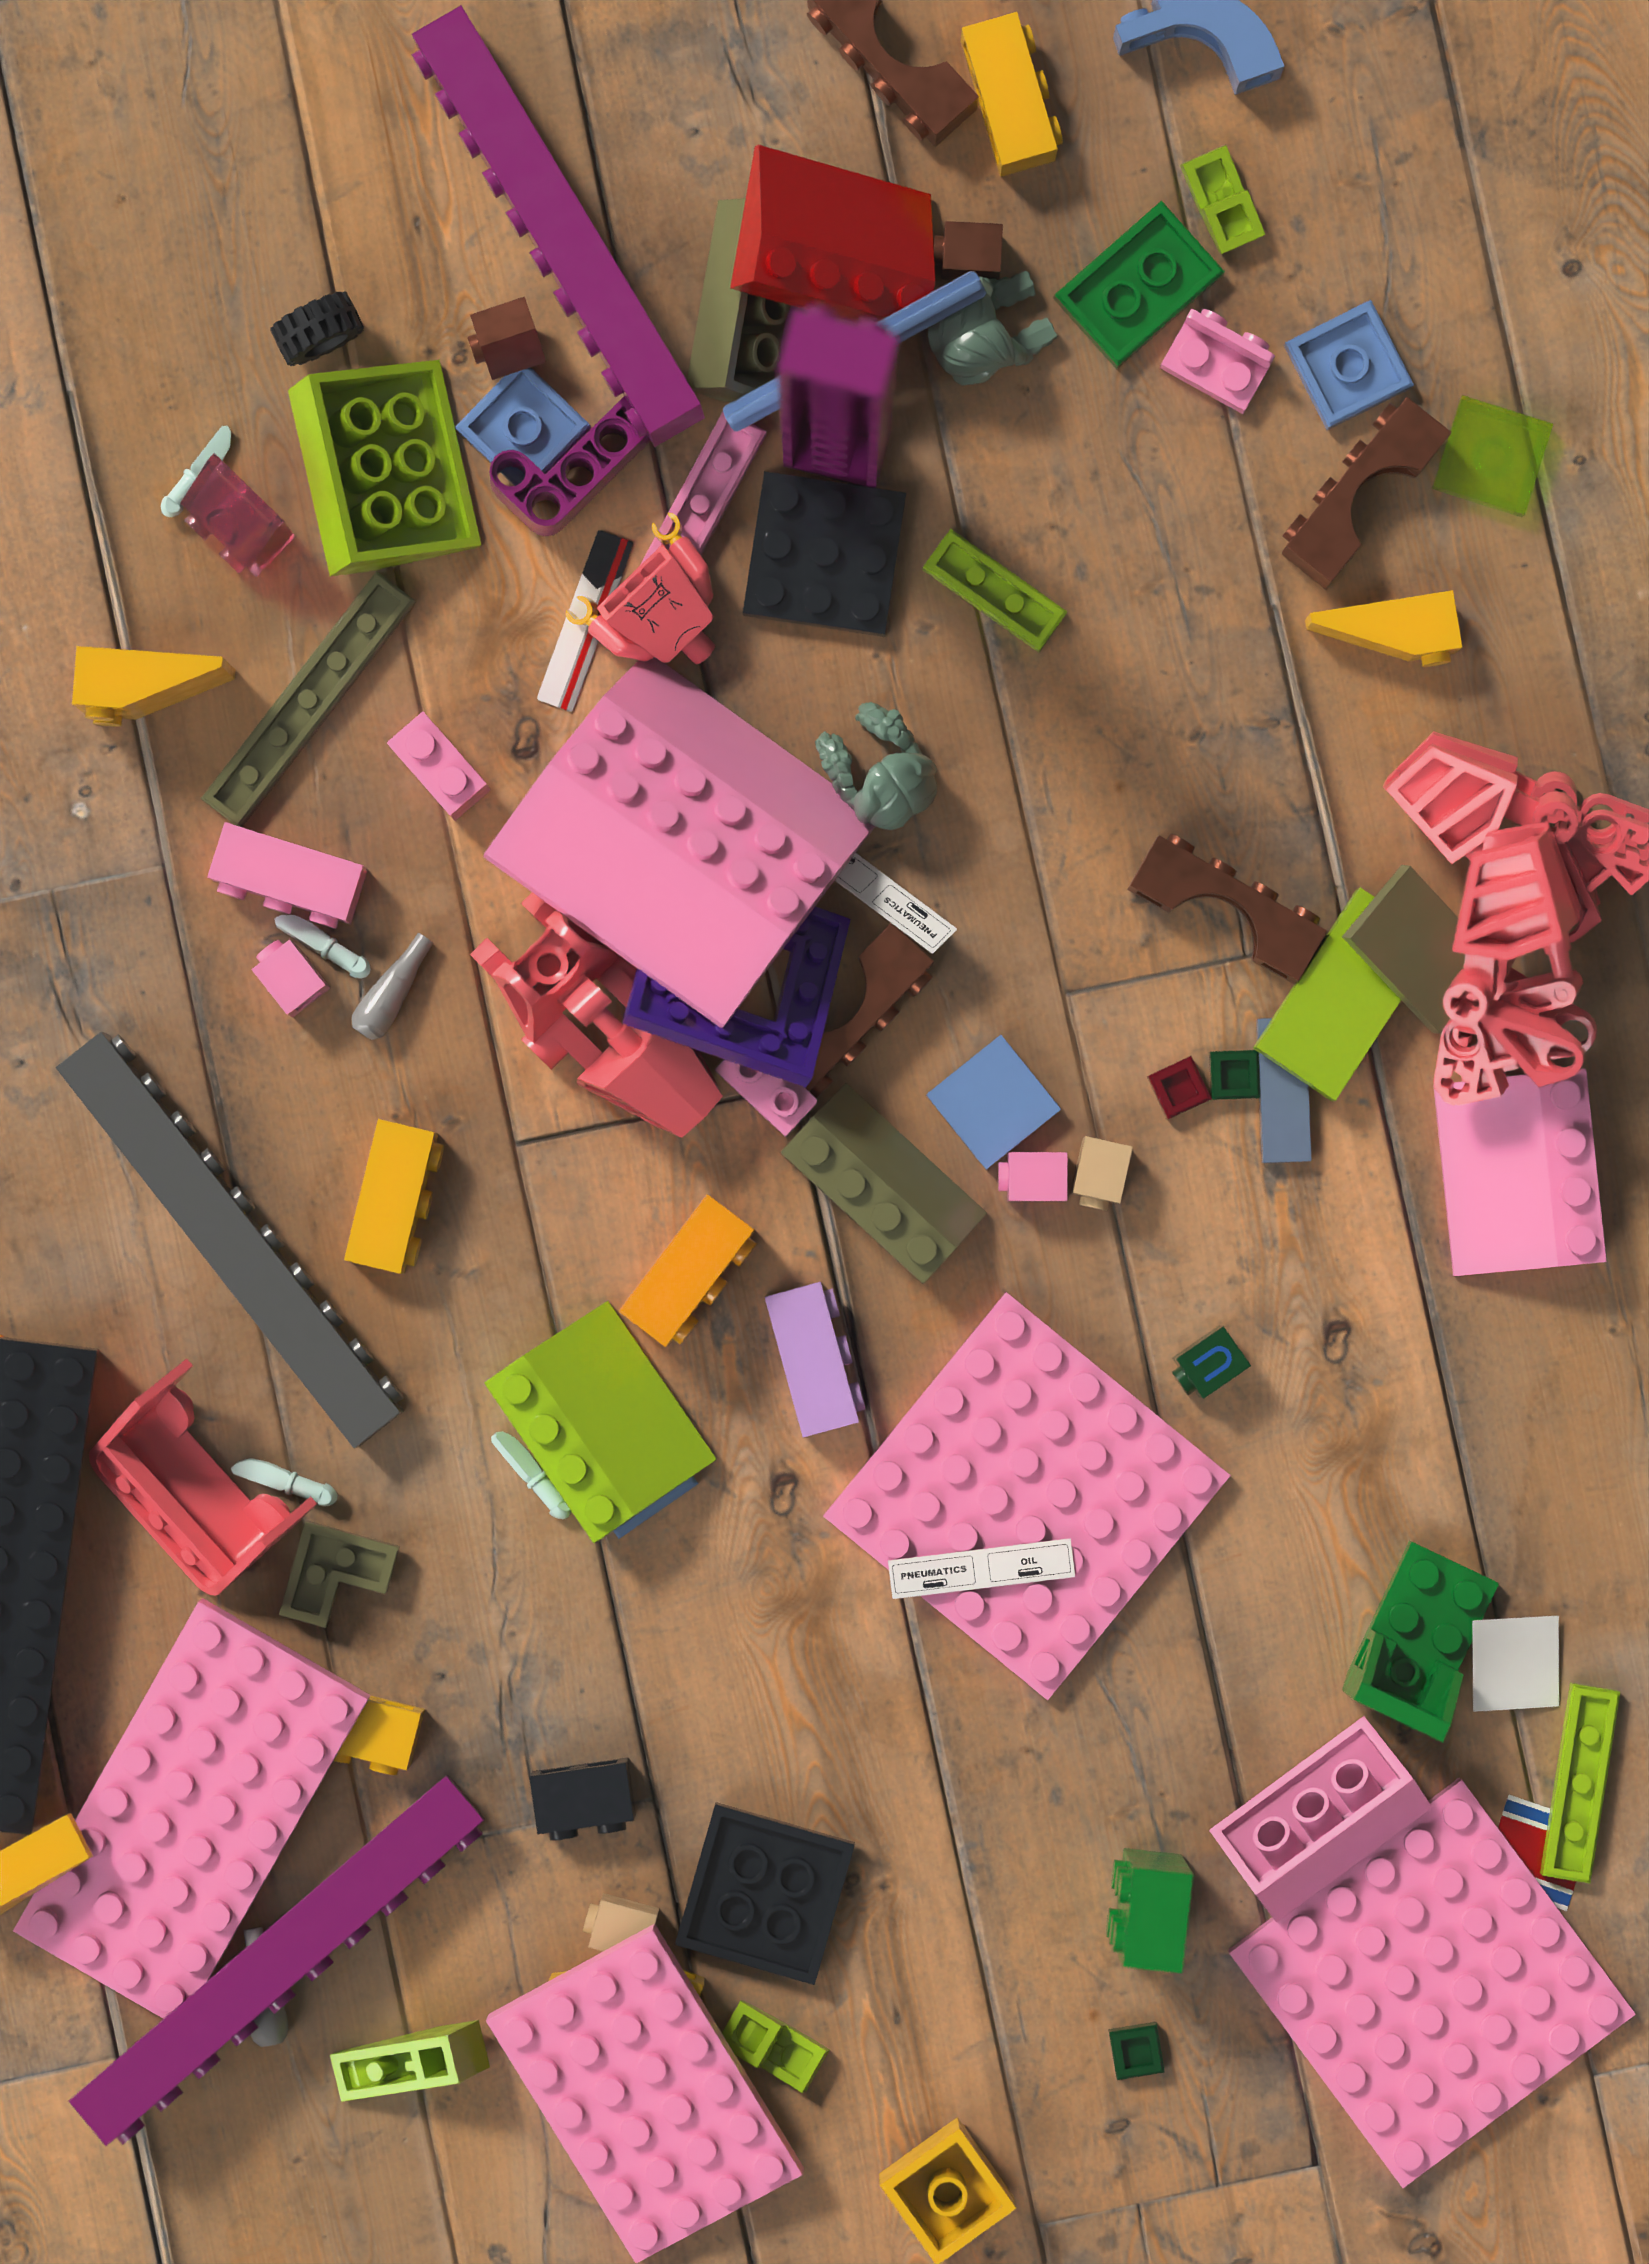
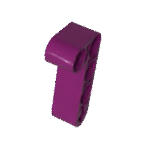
M624 396L546 474L520 451L506 450L496 455L491 462L489 470L491 488L496 497L531 531L541 536L555 535L651 440L647 434L639 438L630 425L625 412L630 410L631 406ZM615 433L622 436L627 444L619 452H608L601 446L600 441L605 435ZM507 467H516L524 473L525 478L516 486H506L500 482L498 475ZM575 467H584L592 473L593 478L584 486H576L568 481L566 475ZM543 500L552 501L559 508L558 514L549 520L538 518L532 510L538 502Z

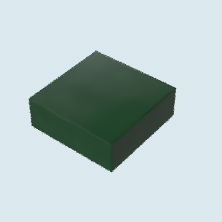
M1258 1051L1209 1052L1211 1100L1260 1098Z
M1156 2022L1108 2029L1117 2080L1165 2073Z

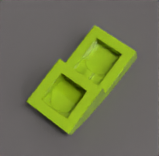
M1227 145L1180 164L1193 199L1220 254L1265 235L1249 191L1244 190Z
M743 2000L739 2002L722 2032L736 2056L755 2068L765 2069L801 2093L807 2091L830 2049L797 2029Z

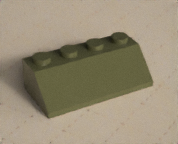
M746 198L718 200L687 382L694 392L730 403L778 377V369L794 309L807 311V309L730 289Z
M847 1083L834 1094L780 1152L922 1284L927 1281L987 1214L982 1207Z

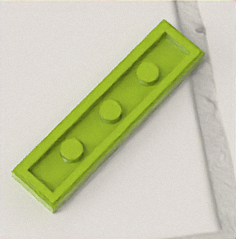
M1570 1682L1540 1874L1543 1876L1591 1884L1621 1693L1618 1690Z

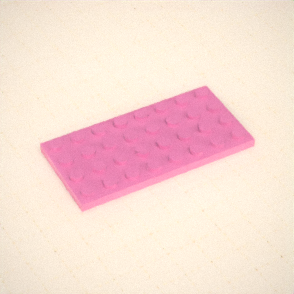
M202 1598L197 1603L75 1820L93 1857L33 1894L13 1932L164 2019L211 1977L371 1695Z

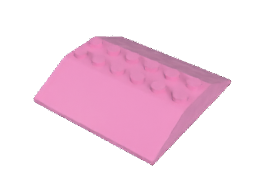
M654 657L646 662L638 660L600 699L549 762L488 847L483 857L723 1029L876 826L870 823L863 824L859 822L855 811L840 798V795L836 794L831 782L668 665Z

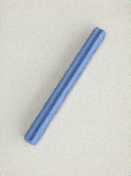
M970 271L879 322L890 327L889 334L897 335V344L980 300L986 295V291L979 276L975 271ZM779 377L724 406V416L734 431H740L780 409Z

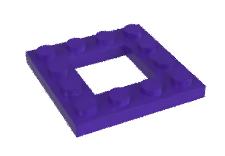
M814 907L783 948L790 951L773 1021L737 1009L723 1029H721L637 968L622 1024L807 1087L813 1077L851 919L818 907Z

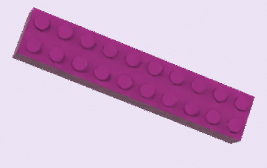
M808 306L807 311L794 309L778 369L783 467L852 485L877 488L891 433L898 336L889 334L890 327L877 321L860 319L858 325L837 320L838 313L827 308Z

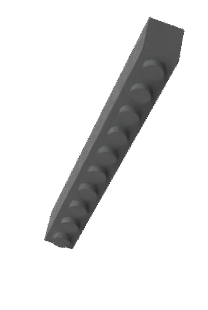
M98 1033L55 1068L352 1447L357 1448L404 1412L398 1403L404 1398L402 1393L388 1376H384L380 1380L368 1364L374 1361V1358L357 1337L350 1342L341 1331L339 1326L344 1323V1320L327 1299L321 1304L309 1290L315 1283L298 1262L290 1266L279 1252L285 1245L276 1232L268 1224L261 1228L250 1215L255 1206L238 1186L232 1190L228 1187L220 1176L226 1170L209 1148L203 1152L199 1150L190 1138L196 1131L179 1110L173 1114L170 1113L160 1100L166 1095L160 1084L149 1072L141 1076L131 1063L136 1058V1055L119 1034L112 1039L107 1033Z

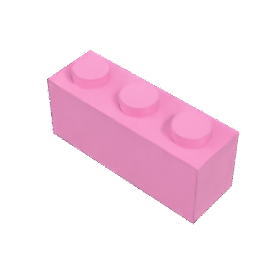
M225 822L207 877L219 883L217 888L219 893L245 900L247 892L265 897L264 907L291 914L292 907L294 906L310 911L309 921L336 929L338 921L351 924L368 869L351 861Z

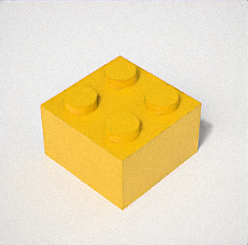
M958 2117L879 2173L880 2187L935 2264H940L1016 2209L1013 2194Z

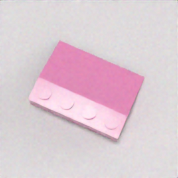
M1586 1068L1580 1069L1573 1077L1541 1087H1537L1527 1074L1508 1076L1506 1078L1509 1087L1502 1096L1464 1105H1451L1444 1102L1440 1094L1434 1089L1453 1276L1606 1262ZM1455 1082L1454 1088L1462 1089L1465 1082Z

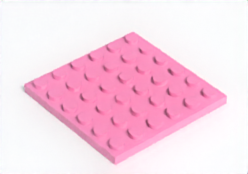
M1005 1292L825 1512L823 1517L888 1570L889 1560L1071 1538L1075 1577L921 1596L1048 1700L1231 1475Z
M1460 1778L1428 1800L1433 1808L1280 1921L1276 1923L1271 1917L1227 1950L1402 2188L1406 2187L1636 2015Z

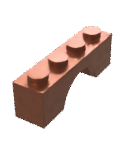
M807 0V7L810 9L807 12V16L811 23L823 35L831 32L841 43L842 46L839 48V51L847 63L857 71L862 67L873 78L874 81L871 83V86L875 93L888 106L894 102L906 115L903 119L905 125L920 141L927 138L936 147L978 109L979 96L947 61L929 67H915L897 61L884 50L874 29V21L882 0Z
M1408 397L1404 399L1398 408L1391 402L1387 405L1372 424L1379 432L1368 445L1361 439L1342 462L1349 469L1338 482L1329 477L1312 499L1319 506L1308 519L1299 514L1282 536L1289 543L1281 554L1325 589H1327L1361 546L1351 520V506L1356 491L1370 479L1381 475L1400 474L1416 478L1452 433Z
M1170 834L1167 839L1158 835L1127 890L1167 913L1188 900L1202 897L1216 898L1231 904L1244 916L1250 926L1253 937L1252 961L1293 984L1298 982L1327 930L1318 926L1321 918L1301 906L1296 905L1292 911L1276 902L1279 894L1259 882L1254 881L1250 887L1235 879L1234 876L1237 871L1221 860L1212 857L1210 862L1207 863L1192 854L1195 847L1186 840L1174 834Z
M892 923L859 955L858 960L866 980V994L861 1008L844 1026L833 1031L823 1032L812 1080L807 1087H804L816 1099L833 1082L827 1074L840 1061L848 1067L867 1047L861 1039L873 1027L879 1032L883 1031L900 1013L894 1005L904 994L908 992L911 996L915 997L933 979L928 970L934 961Z

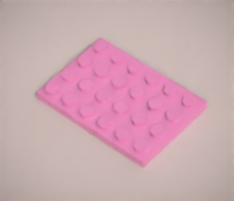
M655 1924L488 2014L486 2019L488 2026L635 2263L646 2259L803 2175L804 2167Z

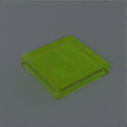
M1462 395L1450 427L1452 433L1446 440L1431 489L1523 517L1529 504L1553 423Z

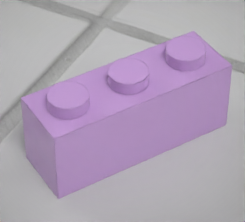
M821 1282L766 1296V1305L802 1437L858 1423L859 1420L856 1412L866 1409L859 1383L849 1384L844 1365L853 1362L846 1336L836 1337L831 1319L840 1316L833 1288L823 1291Z

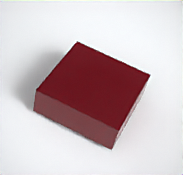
M1192 1056L1147 1076L1167 1120L1211 1100Z

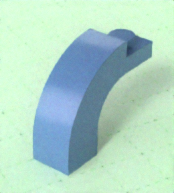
M1152 0L1153 12L1148 13L1146 8L1132 11L1124 15L1120 19L1121 23L1115 27L1113 40L1119 56L1169 38L1184 37L1204 43L1222 61L1234 95L1279 80L1284 69L1282 58L1270 31L1263 21L1239 0Z

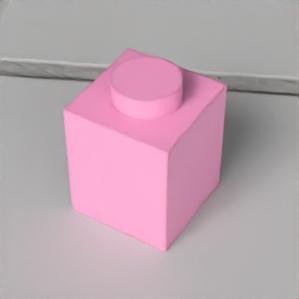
M276 940L268 945L256 956L260 963L251 969L284 1012L290 1017L296 1016L330 989L329 985L297 944L291 940L284 944L280 940Z
M1067 1152L1007 1153V1162L998 1163V1191H1007V1201H1067Z

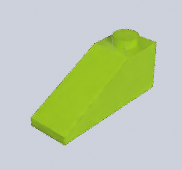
M479 2020L438 2026L330 2054L341 2102L459 2084L490 2068Z

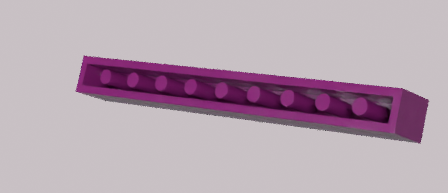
M462 5L412 33L418 51L411 54L416 66L425 80L432 76L435 78L441 88L440 91L435 93V96L448 119L457 115L463 125L464 130L459 132L458 135L472 159L481 155L488 169L482 172V175L495 198L504 194L512 209L505 213L519 238L528 234L536 247L529 254L543 278L552 274L558 284L559 289L555 290L553 294L564 314L569 317L575 313L582 324L583 329L577 331V334L590 357L599 353L607 366V369L603 370L601 374L615 398L623 393L631 406V409L626 411L625 415L637 436L640 438L647 434L654 447L703 420L705 417L699 400Z
M446 1775L68 2102L105 2146L109 2145L115 2138L124 2145L145 2126L140 2117L152 2106L155 2105L162 2112L183 2093L178 2087L181 2081L192 2072L199 2080L221 2061L215 2053L229 2040L237 2047L259 2028L253 2019L268 2007L275 2014L294 1998L296 1993L291 1989V1986L304 1975L311 1982L334 1963L328 1954L342 1942L350 1949L371 1931L365 1922L379 1910L386 1917L409 1898L403 1891L416 1878H419L425 1884L441 1871L446 1865L440 1858L453 1846H456L462 1852L483 1834L478 1825L485 1818L450 1776Z

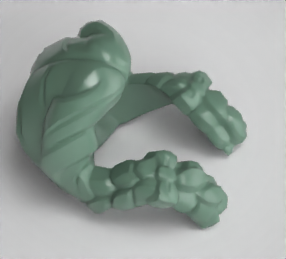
M1028 271L1015 274L1011 278L1003 277L999 280L996 278L979 277L986 291V295L983 298L928 327V339L932 353H934L942 369L949 375H952L956 383L963 386L985 383L1000 368L1013 366L1014 364L1016 366L1027 365L1033 360V355L1039 354L1042 347H1047L1057 338L1058 335L1054 330L1053 324L1047 317L1043 320L1032 322L1029 328L1023 329L1018 336L1012 338L1003 324L996 319L995 310L999 309L1000 306L1009 307L1017 301L1024 300L1029 296H1035L1034 284L1030 279Z
M863 703L858 708L859 713L855 716V720L860 721V724L865 726L867 731L876 734L878 738L898 745L902 753L890 754L883 758L881 762L873 765L866 776L863 788L857 791L853 786L850 765L852 757L847 752L843 739L839 735L834 733L830 735L824 731L815 740L816 749L822 760V768L831 779L836 794L840 795V798L855 811L859 822L863 824L870 823L881 829L895 830L903 827L913 815L923 812L933 803L937 794V783L934 776L937 772V767L930 758L922 754L918 744L914 742L915 738L912 732L907 729L903 722V717L898 710L888 711L876 703Z

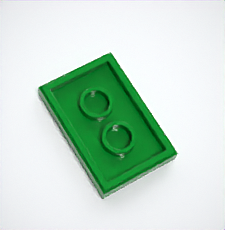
M1161 200L1054 294L1053 299L1109 362L1118 369L1218 281L1225 271Z

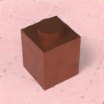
M945 221L944 236H934V264L942 265V280H955L970 271H975L979 277L996 278L999 280L1003 224Z
M525 296L470 315L476 334L467 338L475 362L480 364L486 361L492 380L547 362Z

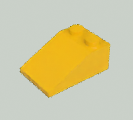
M77 646L72 705L85 714V718L93 719V724L121 727L122 719L137 720L235 680L236 670L220 656Z

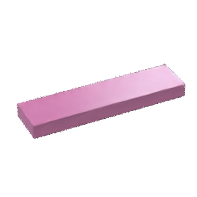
M724 412L720 415L668 512L678 517L682 525L681 536L688 537L701 555L766 436V431L754 424L740 431H734L728 424ZM668 514L659 529V533L663 535H669L675 529V523L672 522ZM655 537L641 564L662 544L668 551L671 545L661 543Z

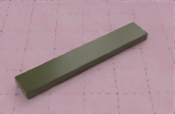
M376 571L201 799L234 825L243 827L412 609L416 601Z

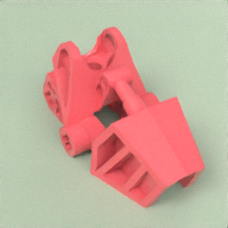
M1433 731L1387 777L1383 788L1395 799L1451 864L1463 856L1471 861L1475 852L1483 850L1484 838L1487 832L1499 830L1504 817L1521 826L1543 822L1554 823V827L1550 826L1581 905L1576 924L1579 922V925L1574 931L1568 933L1570 943L1581 938L1602 921V916L1597 907L1601 904L1596 888L1612 875L1631 896L1649 881V824H1647V822L1649 823V809L1603 793L1589 796L1579 807L1577 806L1575 783L1568 775L1553 771L1544 774L1535 781L1516 771L1518 757ZM1555 789H1561L1563 792H1557ZM1599 804L1607 805L1613 810L1612 812L1600 809L1592 811L1587 815L1590 808ZM1598 820H1607L1612 823L1605 829H1595L1590 826Z
M1548 822L1487 832L1484 838L1483 850L1475 852L1471 858L1452 949L1453 952L1465 954L1464 969L1455 976L1443 998V1008L1451 1019L1447 1022L1441 1034L1434 1075V1089L1440 1094L1443 1101L1448 1104L1464 1105L1502 1096L1509 1087L1505 1072L1519 1069V1066L1537 1087L1573 1077L1580 1071L1585 1060V1052L1593 1045L1596 1039L1597 1025L1594 1018L1587 1011L1572 1004L1582 987L1583 981L1581 975L1572 969L1568 952L1571 949V943L1568 933L1578 920L1581 905ZM1543 947L1545 954L1549 955L1552 972L1528 978L1512 968L1516 957ZM1570 1020L1579 1021L1586 1027L1588 1038L1580 1042L1561 1026ZM1473 1034H1477L1478 1043L1468 1047L1472 1041ZM1575 1056V1063L1569 1067H1559L1550 1058L1554 1060ZM1454 1071L1462 1076V1081L1465 1082L1462 1089L1454 1088V1081L1450 1079Z
M531 893L521 904L546 928L538 941L531 945L527 952L513 963L488 938L470 954L496 981L525 1034L521 1040L551 1070L569 1053L585 1069L577 1078V1085L659 1129L680 1138L684 1137L708 1115L723 1097L701 1052L622 1024L606 1008L612 1001L593 981L597 979L618 1001L627 1007L637 967L537 895ZM567 1008L585 1027L593 1022L608 1037L607 1042L612 1048L609 1046L602 1052L562 1012Z

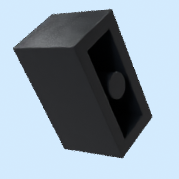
M628 1757L532 1771L529 1776L537 1835L549 1833L550 1840L552 1841L564 1840L579 1836L578 1829L594 1826H597L599 1834L613 1833L626 1830V1822L634 1821L636 1812Z

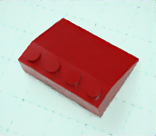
M762 145L755 146L730 289L807 309L808 306L827 308L838 313V318L859 323L860 319L879 322L934 291L935 264L931 194Z

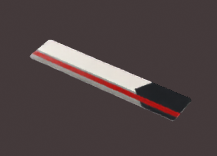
M602 530L597 532L569 611L573 612L579 619H583L586 616L587 606L577 596L593 599L598 607L618 587L633 547L632 541ZM567 618L565 619L537 696L539 701L570 712L573 711L598 640L588 632L589 626L573 624Z

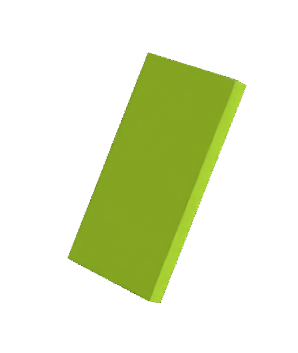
M1361 887L1356 889L1314 953L1300 980L1295 982L1253 1047V1049L1332 1102L1337 1100L1401 1001L1342 938L1374 899L1373 895Z

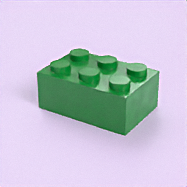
M1124 1848L1123 1859H1114L1111 1889H1114V1895L1118 1896L1117 1909L1109 1908L1106 1937H1109V1945H1112V1952L1118 1954L1123 1967L1182 1974L1193 1873L1181 1854Z

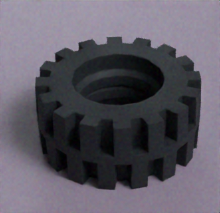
M341 291L335 292L332 295L327 294L318 300L314 299L308 302L307 305L294 309V312L281 317L282 320L276 321L273 327L270 328L288 366L302 365L309 360L319 359L320 356L327 355L336 348L343 347L348 341L354 340L358 337V334L364 331L362 321L349 295L345 291L342 293Z

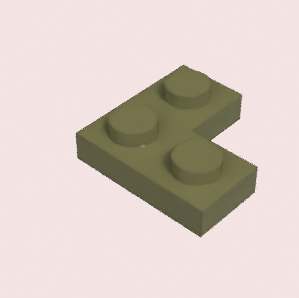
M305 1521L279 1615L326 1628L328 1627L340 1582L386 1594L400 1546L312 1521Z

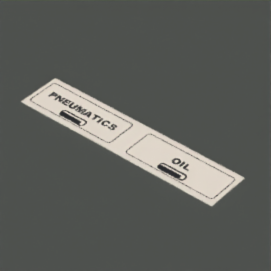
M857 853L854 854L835 879L836 882L932 954L957 930V928Z
M1071 1538L888 1561L892 1599L1075 1577Z

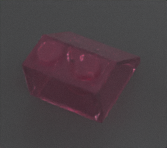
M215 453L206 461L181 501L182 506L190 513L184 521L204 541L212 535L220 542L224 548L218 554L238 574L246 568L252 575L257 577L296 537L285 521Z

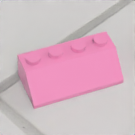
M1363 1716L1209 1831L1277 1923L1433 1807L1413 1777L1365 1716Z

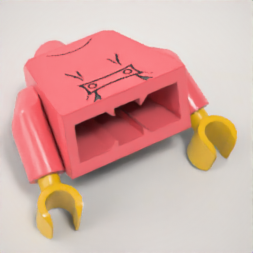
M667 513L672 522L675 523L674 531L669 535L660 534L654 523H652V531L661 543L671 545L669 551L662 544L598 607L593 599L577 596L580 601L586 604L587 614L583 619H579L573 612L566 610V618L573 624L589 626L588 632L616 656L645 662L655 657L663 663H668L682 651L697 665L705 661L715 648L714 642L702 631L714 618L708 608L713 599L708 564L688 537L681 536L682 525L678 517L673 513Z

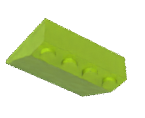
M440 360L308 374L288 390L330 577L375 571L481 546Z
M609 1301L598 1306L484 1382L593 1543L612 1533L618 1527L717 1460Z

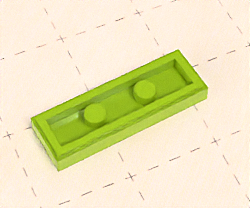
M951 528L922 568L927 574L1038 653L1067 614L1065 609Z

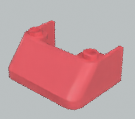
M185 1359L131 1403L90 1450L89 1460L97 1476L192 1582L203 1592L216 1596L230 1586L280 1541L317 1503L312 1497H309L290 1514L287 1505L278 1497L259 1494L250 1501L188 1432L189 1427L195 1420L193 1402L184 1391L176 1387L177 1383L193 1367L188 1359Z

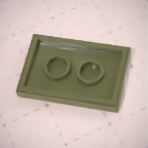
M1401 865L1342 938L1431 1032L1441 1034L1447 1022L1451 1019L1443 1008V998L1455 976L1464 969L1465 963L1464 953L1452 951L1459 918L1411 866Z

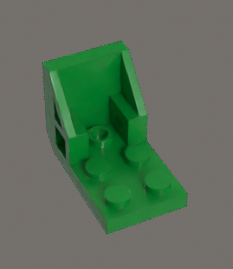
M1409 1540L1350 1665L1342 1691L1353 1700L1443 1742L1452 1724L1464 1675L1458 1670L1473 1640L1472 1620L1483 1619L1499 1583Z

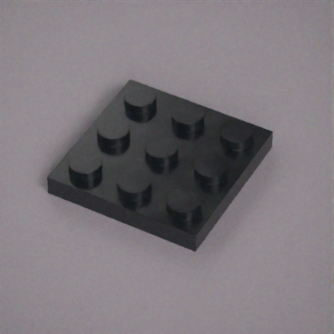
M764 471L743 616L885 637L906 493Z
M715 1802L675 1945L815 1985L855 1842Z

